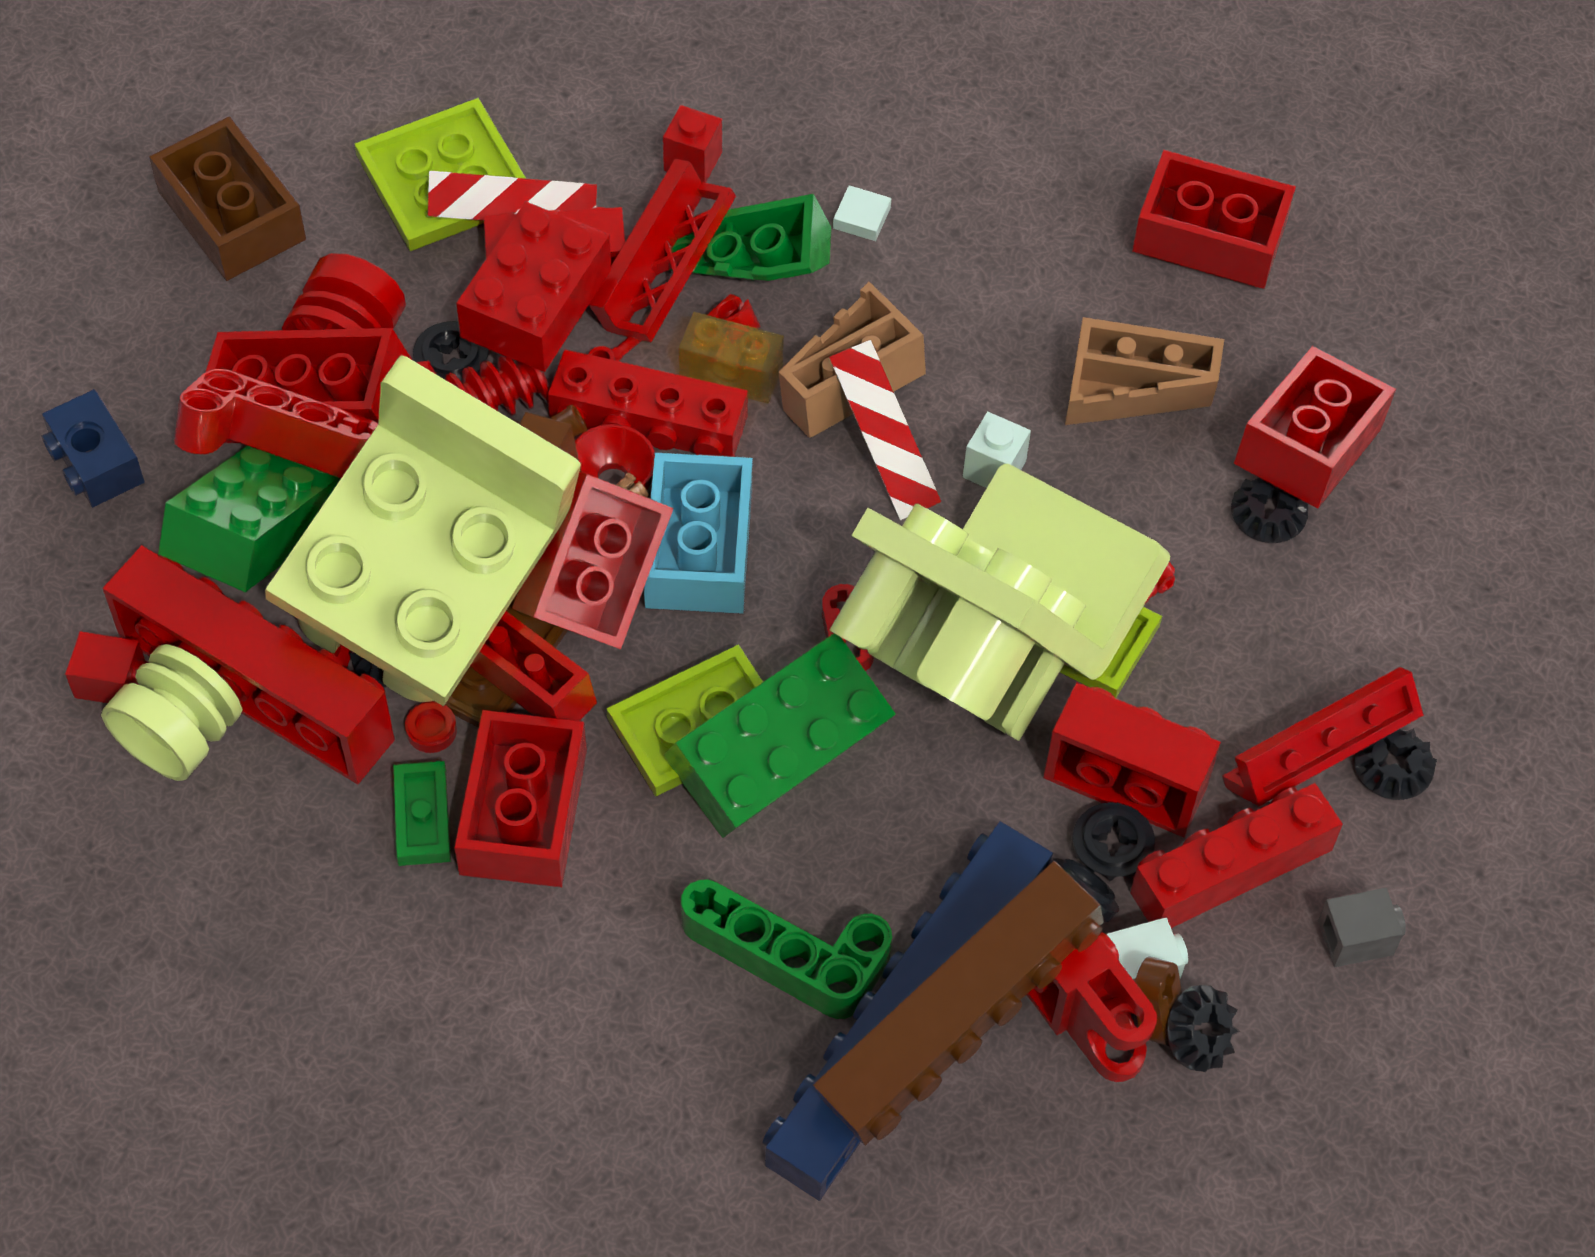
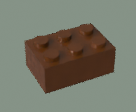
M230 116L149 156L158 192L226 281L306 240L300 205Z

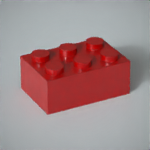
M1163 150L1138 218L1132 252L1265 289L1288 220L1296 186Z
M525 201L456 303L461 338L545 372L611 271L610 235Z
M1312 346L1247 422L1234 464L1318 509L1382 429L1396 389Z
M579 472L569 512L518 591L512 609L621 649L674 508L589 474Z
M1076 682L1052 731L1043 778L1101 803L1113 802L1133 807L1143 814L1150 824L1185 838L1207 790L1221 742L1211 738L1205 731L1199 728L1184 727L1162 718L1158 712L1151 708L1133 706L1116 699L1105 689L1087 687Z
M482 710L454 847L459 875L562 888L587 754L584 722Z

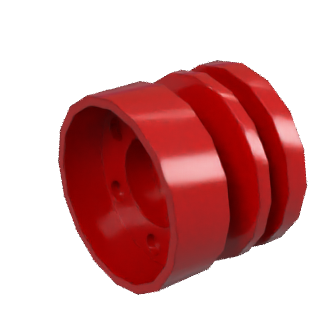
M330 253L318 260L303 288V294L298 296L282 326V330L394 329L406 307L405 295L397 282L378 266L349 254Z

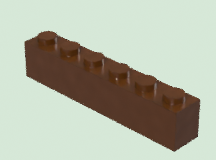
M1053 861L813 1084L821 1100L865 1146L874 1137L877 1140L885 1138L900 1123L902 1118L900 1113L915 1099L918 1102L925 1100L939 1087L942 1082L940 1075L955 1061L958 1064H962L970 1059L982 1044L981 1037L993 1025L1003 1026L1008 1023L1021 1009L1023 1003L1020 1000L1035 986L1042 989L1051 983L1062 969L1061 962L1075 948L1081 952L1097 939L1102 931L1100 925L1104 922L1101 905L1057 862Z

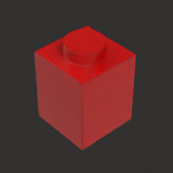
M680 105L663 136L664 171L667 172L674 159L689 161L701 182L706 183L722 154V118Z
M80 631L65 675L74 698L109 703L125 684L134 683L139 685L135 677L137 670L142 664L149 662L145 661L138 640Z

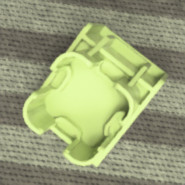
M400 355L381 382L378 426L265 589L266 600L296 617L307 638L321 648L335 653L341 644L384 670L383 683L401 696L418 702L436 701L444 706L563 523L571 507L581 464L570 454L410 358Z
M1003 464L996 471L963 529L916 503L903 526L867 508L851 536L875 551L834 621L830 631L861 649H868V653L1020 741L1063 665L1072 668L1091 680L1097 679L1103 674L1168 565L1170 554L1157 541L1010 464Z

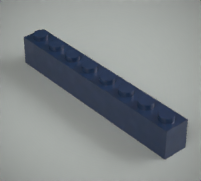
M999 821L989 836L982 833L976 839L967 856V860L970 861L969 865L961 875L954 872L948 878L939 895V898L943 901L933 914L926 911L920 917L911 934V938L914 941L905 954L898 950L892 956L882 974L885 982L877 993L874 994L868 991L861 999L853 1014V1018L857 1021L847 1035L839 1032L833 1038L823 1057L827 1063L817 1077L810 1073L802 1081L793 1098V1101L797 1104L786 1119L778 1116L769 1127L762 1142L766 1146L765 1166L818 1201L822 1199L861 1141L821 1100L813 1084L1046 869L1052 860L1053 852Z

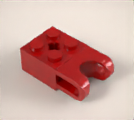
M1101 932L1088 948L1081 952L1075 948L1061 962L1062 969L1051 983L1042 989L1035 986L1026 995L1057 1036L1064 1031L1069 1033L1099 1074L1109 1081L1124 1082L1134 1078L1143 1067L1147 1052L1146 1042L1154 1033L1157 1014L1152 1003L1120 963L1119 953L1113 941L1107 934ZM1130 1013L1140 1018L1142 1023L1138 1028L1135 1026ZM1108 1043L1116 1050H1130L1132 1057L1128 1062L1123 1063L1111 1061L1106 1055V1044Z

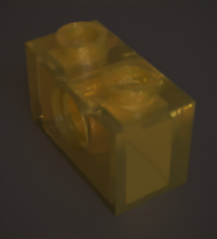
M693 312L679 346V375L748 390V399L769 404L779 379V371L783 368L784 336Z

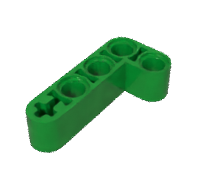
M711 880L695 881L684 889L681 896L682 928L691 940L835 1019H846L853 1016L859 1002L868 991L873 990L890 960L892 930L887 921L881 916L872 913L854 917L847 924L834 946H831L717 882ZM744 932H755L762 938L758 941L747 943L741 941L738 936ZM861 941H871L876 943L879 948L866 952L860 950L855 945ZM789 957H800L807 964L800 968H791L786 966L783 961ZM835 982H844L849 984L853 990L848 993L839 994L833 992L828 986Z

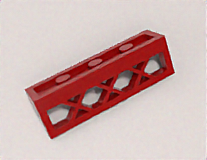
M674 159L614 260L610 273L589 304L606 331L650 343L653 341L735 200L736 195L732 188L701 182L689 161ZM702 197L716 200L710 210L694 216L693 212ZM694 232L695 237L689 246L673 252L672 248L678 239ZM672 268L674 273L670 280L652 289L651 284L655 277ZM651 305L652 310L643 325L629 322L636 311Z
M1398 667L1235 756L1238 767L1222 775L1226 788L1253 804L1261 806L1272 800L1282 791L1301 784L1424 716L1412 672Z

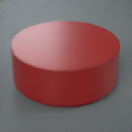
M434 701L424 702L415 706L406 717L405 729L410 744L421 752H440L448 748L456 738L457 725L455 715L446 705L442 706Z

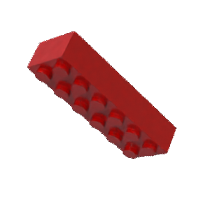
M141 545L102 588L120 638L138 640L142 652L149 657L159 645L164 644L179 647L196 656L211 667L231 687L239 698L243 715L357 785L395 741L386 692L377 680L367 674L356 675L346 669L338 657L325 649H321L318 652L308 646L290 627L286 625L277 627L263 619L262 614L253 605L243 600L237 603L225 596L222 590L210 579L203 576L197 579L184 571L179 563L157 555Z

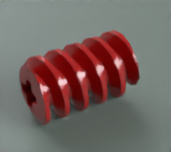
M504 355L498 358V370L490 361L486 360L480 365V376L472 367L464 368L462 371V382L453 373L446 374L445 376L446 381L498 411V406L503 405L511 416L516 415V400L521 399L529 410L533 409L535 393H539L544 401L549 403L548 392L550 388L544 372L516 360L514 363L511 358Z

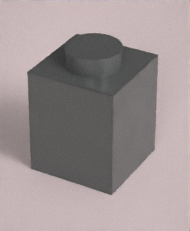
M1387 887L1327 899L1318 919L1334 967L1392 956L1395 954L1406 932L1403 912L1399 905L1392 904Z

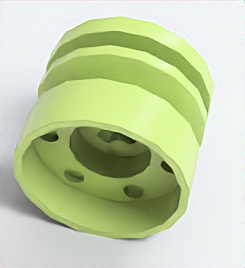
M164 644L159 645L150 655L149 663L142 664L138 668L135 677L139 685L134 683L125 684L103 708L101 717L113 737L132 756L163 776L176 781L186 780L207 756L209 747L206 740L210 742L219 741L226 732V726H232L240 717L243 709L239 698L231 687L211 667L179 647Z

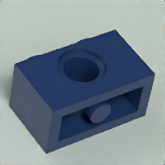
M95 389L42 413L48 433L41 435L48 453L54 462L61 458L63 459L67 468L63 469L62 472L71 491L75 496L84 493L92 508L145 483L136 454Z

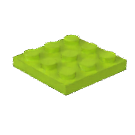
M479 98L354 144L357 158L409 251L484 223V220L427 216L429 171L526 178Z

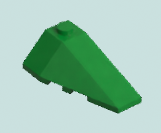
M814 194L729 209L692 273L764 281L814 273L830 264L831 225ZM694 232L678 239L672 248L673 252L689 246L695 237Z

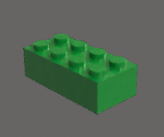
M247 446L165 503L158 554L246 593L284 563L341 478Z
M833 633L677 741L663 756L678 774L680 780L714 828L724 838L895 716L896 713L843 639Z

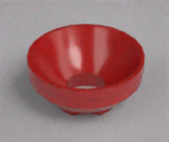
M618 424L600 425L582 433L575 440L582 473L599 478L600 474L605 470L618 469L625 474L631 473L636 477L635 485L640 481L646 490L651 485L655 451L645 435L636 429Z

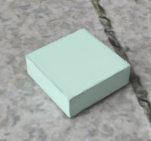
M849 185L835 214L833 229L876 241L890 211L891 198Z

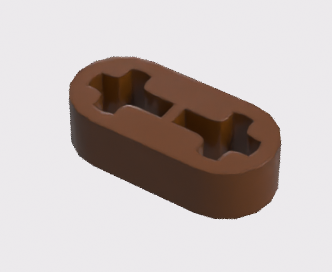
M1148 956L1141 963L1135 983L1152 1003L1157 1014L1156 1027L1149 1041L1169 1046L1168 1019L1174 1002L1182 993L1179 969L1177 964ZM1137 1016L1138 1027H1139L1142 1022H1141L1140 1018Z

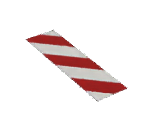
M429 171L427 216L484 220L485 215L517 214L525 201L547 210L596 208L597 184Z
M866 341L830 356V361L899 519L907 518L915 503L927 509L940 503V497L872 341Z

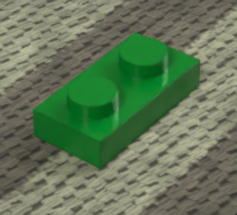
M445 761L393 765L398 865L451 862Z

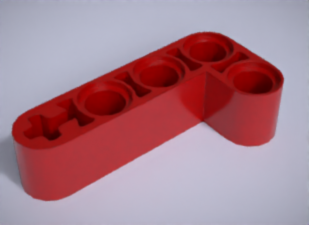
M214 369L203 373L180 395L174 442L175 445L186 452L209 454L218 450L228 439L342 478L378 426V423L233 371Z

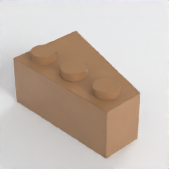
M870 282L860 290L861 297L848 310L842 308L833 317L834 324L821 337L815 335L779 371L783 411L809 438L854 414L830 361V356L871 340L893 392L926 374L924 335Z
M1083 317L1065 425L1211 406L1219 380L1224 339Z

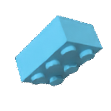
M655 453L651 499L674 509L644 586L645 608L744 613L753 458Z

